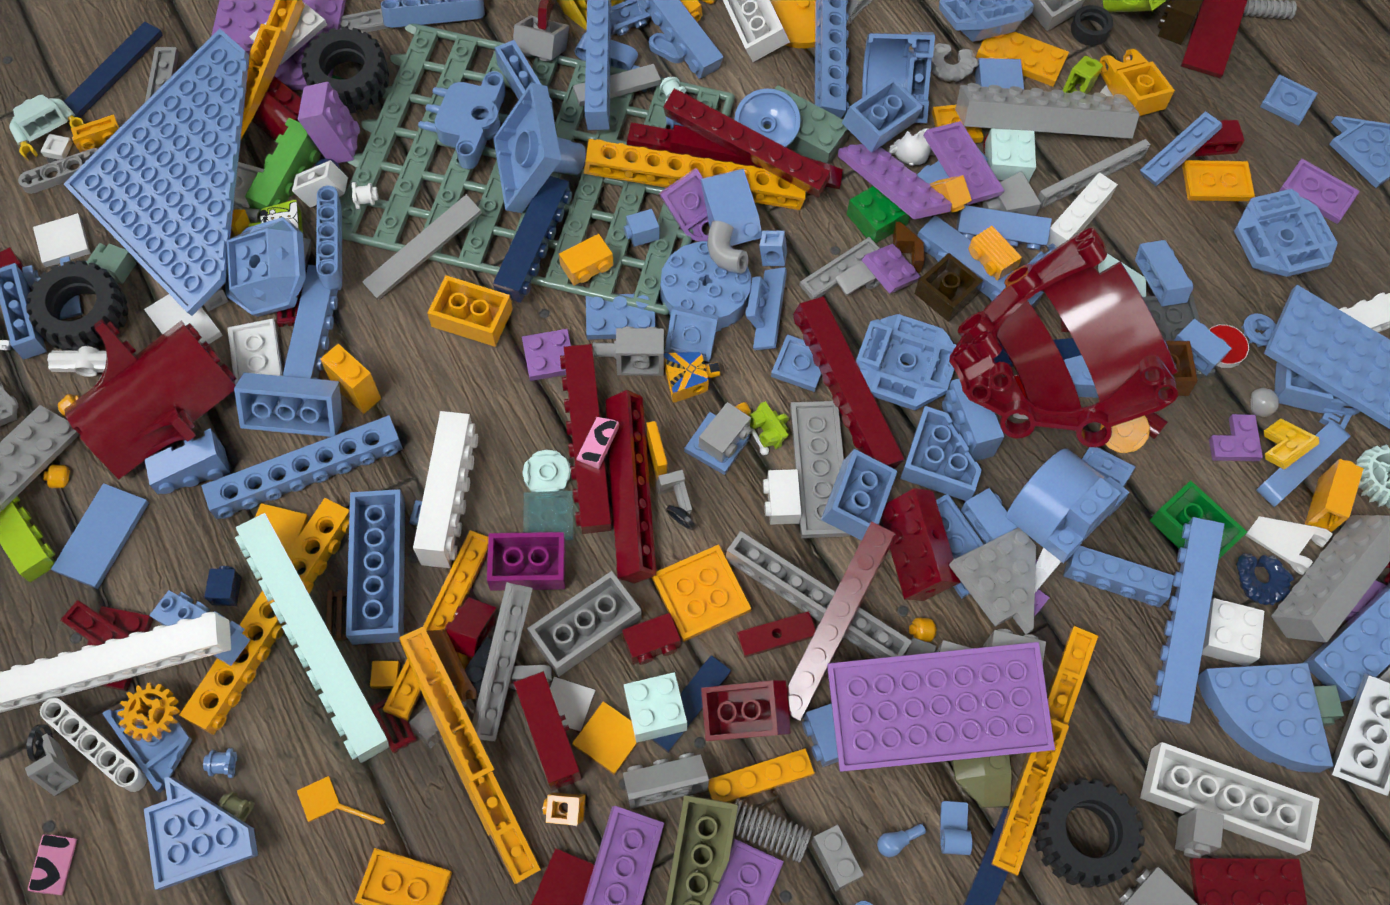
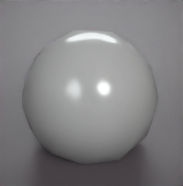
M1267 388L1254 390L1251 393L1250 400L1251 413L1259 417L1271 416L1279 407L1277 394Z

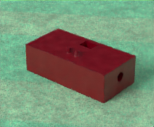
M544 671L513 682L551 791L580 781V772L565 732L570 728L568 724L565 726L562 724V721L566 720L565 714L560 716Z

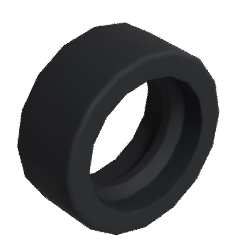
M1083 6L1077 10L1071 24V33L1082 44L1090 46L1102 44L1107 40L1113 27V18L1106 9L1100 6ZM1081 21H1095L1102 26L1103 30H1089L1082 25Z

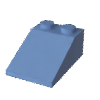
M744 169L700 179L709 227H711L712 221H721L731 225L734 229L730 239V246L761 238L762 231L759 215Z

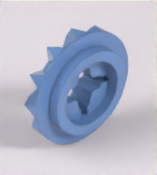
M1252 314L1244 320L1241 328L1245 331L1244 335L1250 339L1249 343L1254 342L1257 347H1267L1276 324L1272 319L1263 314ZM1258 329L1265 332L1261 334L1260 332H1255V330Z

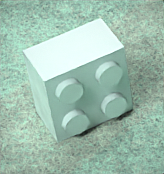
M990 129L985 141V156L988 158L987 163L998 180H1005L1019 172H1023L1027 181H1030L1036 169L1034 131Z
M675 672L624 684L636 743L687 731V720Z

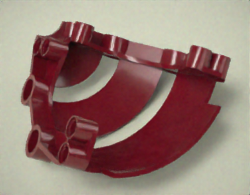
M1093 227L1076 234L1033 265L1026 264L1014 270L1005 279L1004 284L1006 288L983 311L971 315L962 322L957 330L962 338L951 353L949 362L960 379L962 391L970 401L999 414L1001 429L1003 433L1011 438L1017 439L1029 436L1035 426L1076 431L1077 438L1083 445L1096 448L1103 446L1110 440L1113 426L1160 411L1173 403L1178 397L1176 381L1172 376L1178 371L1153 315L1122 262L1119 261L1101 273L1097 271L1095 266L1105 260L1107 249L1106 244ZM1041 290L1045 292L1059 313L1087 365L1099 397V402L1092 406L1081 408L1080 400L1067 366L1048 330L1028 302L1031 297ZM1002 347L1020 378L1027 398L1018 386L1011 366L1005 362L995 363L993 360L1000 354ZM1163 387H1170L1167 390H1160ZM1015 413L1028 417L1023 423H1013L1007 418ZM1092 422H1098L1104 426L1097 432H1088L1083 429L1085 425Z

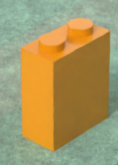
M337 344L320 358L331 381H339L340 393L363 414L381 400L371 373L340 344Z
M1339 459L1318 479L1305 525L1324 528L1332 532L1350 517L1364 468L1355 465L1351 461Z

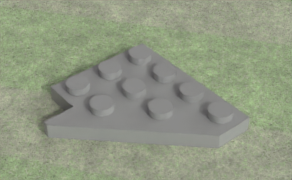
M1016 528L954 559L949 564L950 568L995 627L1013 617L1026 635L1034 629L1036 545L1020 528Z

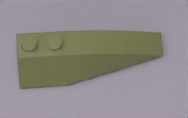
M684 794L665 905H710L729 862L738 808L737 804Z

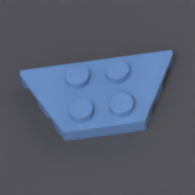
M124 709L104 711L102 714L154 789L159 793L162 792L165 788L164 778L172 776L192 741L179 721L177 724L170 723L168 727L171 732L162 731V739L160 740L153 735L151 742H146L143 740V737L140 741L132 738L133 735L128 736L125 734L124 730L126 728L119 725V722L124 718L117 715V713ZM137 725V726H136L137 728H140V729H147V728H148L146 725H142V726Z

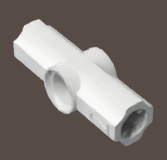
M83 346L78 351L52 350L48 354L47 361L51 372H76L81 376L93 377L97 375V372L104 371L106 351H99L89 346Z

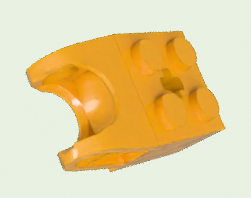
M1133 48L1126 50L1123 56L1124 62H1120L1110 55L1100 58L1099 62L1103 65L1100 74L1113 96L1115 94L1125 95L1139 112V116L1166 109L1175 90L1153 61L1148 62Z

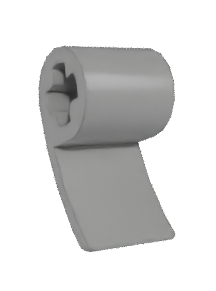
M863 262L856 264L836 277L838 285L846 296L864 285L867 289H873L881 284Z

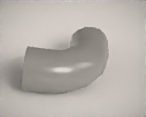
M712 221L707 241L711 259L718 267L729 272L744 273L748 265V254L746 251L733 249L730 246V239L734 228L725 222Z

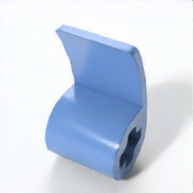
M943 801L941 803L940 845L942 854H971L972 834L970 830H967L968 803Z

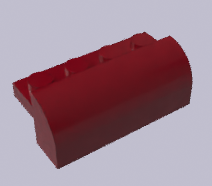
M274 76L251 121L276 141L279 134L284 135L288 127L285 123L288 118L298 121L301 98Z

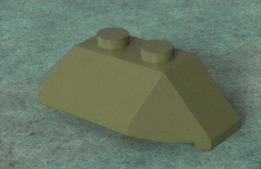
M1009 755L952 760L955 782L976 800L982 808L1010 806L1012 772Z

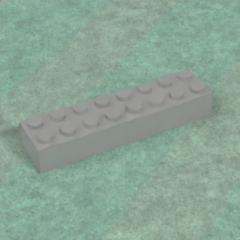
M975 83L960 85L955 109L963 125L969 127L1133 138L1139 118V112L1135 109L1134 105L1125 95L1121 94L1106 96L1103 93H1094L1093 95H1088L1080 91L1065 93L1057 89L1048 92L1039 88L1023 90L1016 86H1011L1008 89L998 85L982 87Z

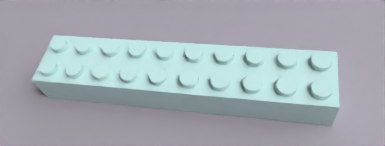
M263 513L237 526L236 529L239 535L235 539L244 557L250 556L246 560L256 579L262 578L258 582L268 602L274 600L270 605L280 624L286 622V625L282 626L291 645H298L294 650L303 668L310 667L311 670L306 673L315 690H322L323 693L319 697L327 713L334 712L335 716L331 720L340 737L344 734L346 735L348 740L344 741V744L352 760L358 757L360 763L389 748L385 734L266 514Z

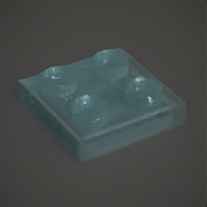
M573 491L524 492L523 533L564 532L565 540H574Z

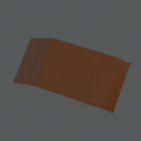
M896 222L893 231V244L901 253H911V265L917 273H921L924 264V242L901 222Z

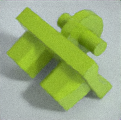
M766 401L762 402L757 410L749 415L751 417L750 427L751 429L761 427L764 431L759 436V441L763 447L773 445L775 449L782 447V442L788 437V428L785 424L789 417L786 414L778 415L776 410H771Z

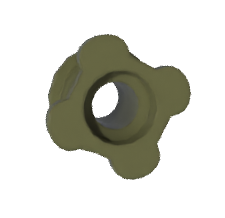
M231 792L223 795L217 805L245 822L255 803L246 799L242 800L236 792Z

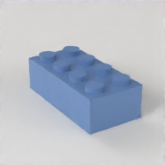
M243 373L234 387L239 424L242 429L332 437L337 435L343 422L339 381Z

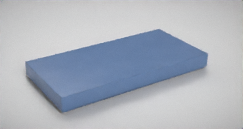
M103 483L51 570L99 589L149 502L146 499Z
M949 494L936 500L954 559L984 545ZM962 582L953 586L961 599L970 594Z

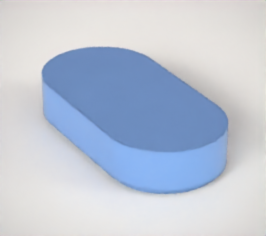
M656 33L650 37L649 48L653 53L673 63L685 61L683 57L678 55L676 48L666 39L663 33Z

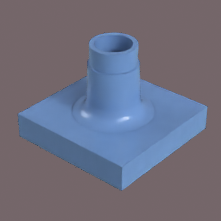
M531 82L493 138L505 210L518 213L524 211L552 172L577 175L583 169L586 156L585 148L582 144L557 137L548 87Z

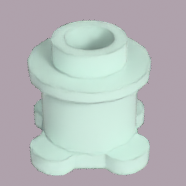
M667 77L660 85V91L665 94L667 99L674 88L683 93L686 92L684 86L680 87V80L677 77Z

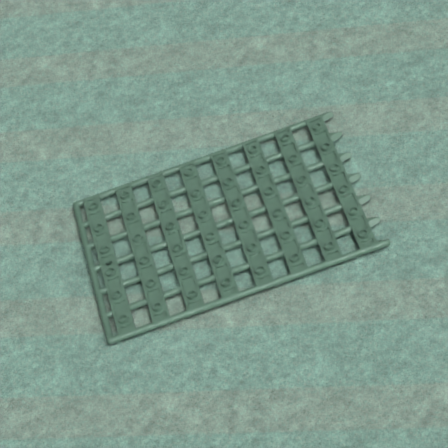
M409 24L405 26V30L414 34L407 53L390 55L391 62L400 66L393 85L385 88L386 92L382 98L386 99L381 113L378 119L363 120L361 122L362 128L371 132L363 153L355 154L354 160L347 161L357 168L348 188L345 190V194L339 197L342 205V239L398 252L405 246L404 244H399L398 241L409 215L427 219L424 226L425 229L463 197L465 189L483 193L478 206L482 213L465 227L470 230L460 256L455 257L442 254V246L428 260L497 275L500 267L483 263L493 235L510 238L513 241L529 204L522 212L516 231L498 227L497 225L505 204L497 160L487 185L471 182L469 179L473 168L465 169L460 166L456 147L442 144L436 132L427 131L423 128L413 131L400 127L411 102L422 105L435 104L441 106L444 97L433 94L432 98L415 94L425 69L442 73L437 83V88L448 89L454 83L464 82L465 78L482 82L485 75L489 72L497 71L502 75L503 73L497 65L495 51L486 74L469 70L478 46L495 50V47L505 43L420 24ZM438 38L455 41L445 65L429 62ZM534 55L525 56L535 59L532 69L540 83L548 87L549 97L564 100L555 122L557 137L572 142L574 139L587 142L589 139H600L605 142L627 145L626 141L619 140L627 114L646 118L644 125L667 129L668 125H666V116L663 108L667 98L660 91V85H657L649 110L630 106L635 92L610 98L609 129L597 130L596 135L577 131L585 106H579L573 86L585 83L586 61L558 55L551 61H542L538 56ZM558 64L575 67L567 92L549 88ZM610 66V75L629 71ZM503 75L505 87L511 88L505 76ZM680 82V87L684 86L686 92L698 94L696 100L717 110L720 99L725 100L722 114L730 116L735 100L733 93ZM426 111L422 121L435 123L437 114ZM499 113L498 118L502 123H504V121L508 117V115ZM397 136L414 139L403 166L386 162ZM438 145L455 149L445 175L427 171ZM484 147L482 155L497 158L495 149ZM584 169L577 175L564 173L581 178L572 204H566L564 207V212H567L568 215L559 241L553 239L548 242V247L555 249L546 278L533 276L531 284L582 296L601 297L603 300L613 302L615 297L622 296L613 294L622 265L642 269L634 297L623 296L627 300V306L639 308L636 304L637 301L649 304L644 310L663 315L669 314V310L664 302L663 305L657 304L660 294L662 268L673 252L676 239H683L681 247L691 244V236H687L680 229L665 203H663L658 219L659 240L651 242L645 260L625 256L630 239L626 238L624 232L626 216L640 212L645 193L659 195L666 188L583 174ZM382 170L399 174L389 201L378 199L375 201V205H371V203L360 204V209H356L352 198V182H356L357 186H367L368 183H372V186L375 187ZM552 172L550 176L560 179L562 173ZM423 180L441 183L431 211L413 207ZM604 183L623 187L614 214L595 210ZM367 205L385 209L374 237L356 233ZM592 218L611 222L605 243L613 253V266L604 273L594 275L589 288L579 285L574 286L570 283V279L560 266L559 253L584 241ZM689 229V232L693 234V230ZM641 295H645L649 298V300L638 297Z

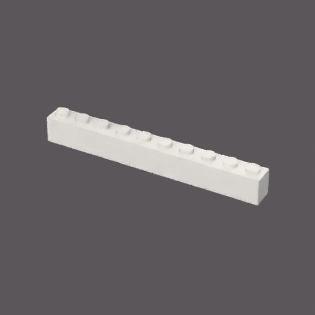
M207 612L202 614L200 618L182 619L177 624L171 626H156L153 628V631L145 633L135 632L124 639H109L102 645L84 646L82 650L77 652H62L55 658H42L35 660L33 664L12 666L11 670L0 671V713L230 651L229 620L218 615L216 612Z

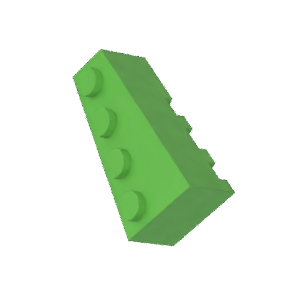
M288 118L285 125L288 127L284 135L279 134L275 141L278 144L273 155H267L264 171L257 173L245 195L250 208L262 210L263 208L286 202L294 194L292 189L296 174L311 169L319 161L321 152L300 122Z

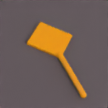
M329 776L297 790L308 822L336 809H340L381 825L385 823L384 819L340 804Z

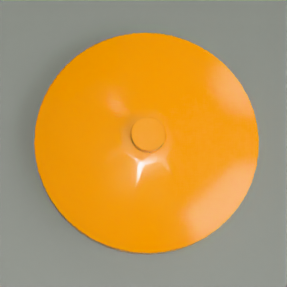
M770 0L790 41L786 46L793 48L815 47L816 0Z

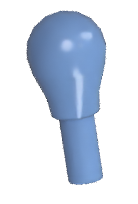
M919 824L906 831L885 833L877 841L878 850L885 857H894L909 844V841L925 834L926 830L922 824Z

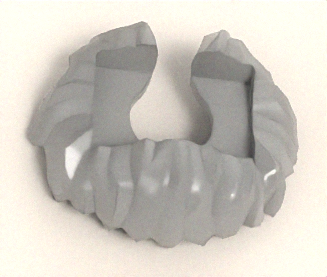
M938 43L934 46L931 72L935 77L940 78L941 81H960L969 76L974 68L979 65L973 50L961 49L958 54V61L960 62L950 65L944 61V57L950 58L951 56L950 44Z

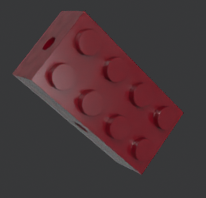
M913 488L886 503L881 519L884 528L896 534L890 546V551L904 600L925 601L961 583L949 566L954 558L934 492Z

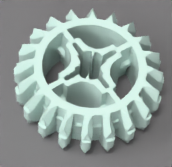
M1387 444L1382 447L1377 445L1372 449L1366 450L1355 462L1357 466L1364 468L1358 488L1363 490L1361 496L1367 495L1370 497L1369 502L1377 501L1378 507L1386 505L1389 509L1390 448Z

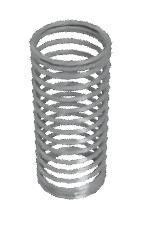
M738 798L735 803L738 805L737 821H735L734 830L737 827L736 836L740 834L743 828L741 837L744 838L749 830L747 841H749L755 831L753 837L754 844L761 833L758 842L760 846L767 834L764 848H767L773 836L770 851L774 848L779 837L775 853H778L785 839L781 856L784 855L791 840L787 858L790 857L797 842L792 860L800 863L812 830L807 829L803 835L804 827L802 826L797 833L798 824H796L791 832L792 821L785 830L787 819L783 821L779 829L781 816L774 825L775 814L771 817L767 826L770 812H767L762 822L764 809L760 812L755 823L759 807H756L750 819L753 804L749 807L743 820L748 803L745 802L738 816L742 804V799Z

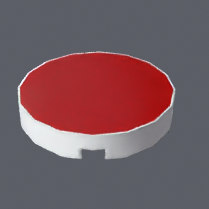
M1219 324L1209 329L1232 348L1217 365L1218 367L1232 368L1238 366L1247 357L1249 351L1248 340L1237 328Z

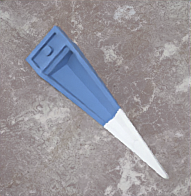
M1089 447L1082 458L1083 461L1104 477L1108 478L1110 476L1123 487L1135 469V466L1098 447ZM1067 518L1063 520V522L1058 527V530L1065 529L1064 524ZM1043 548L1035 567V592L1061 563L1060 560L1045 548Z

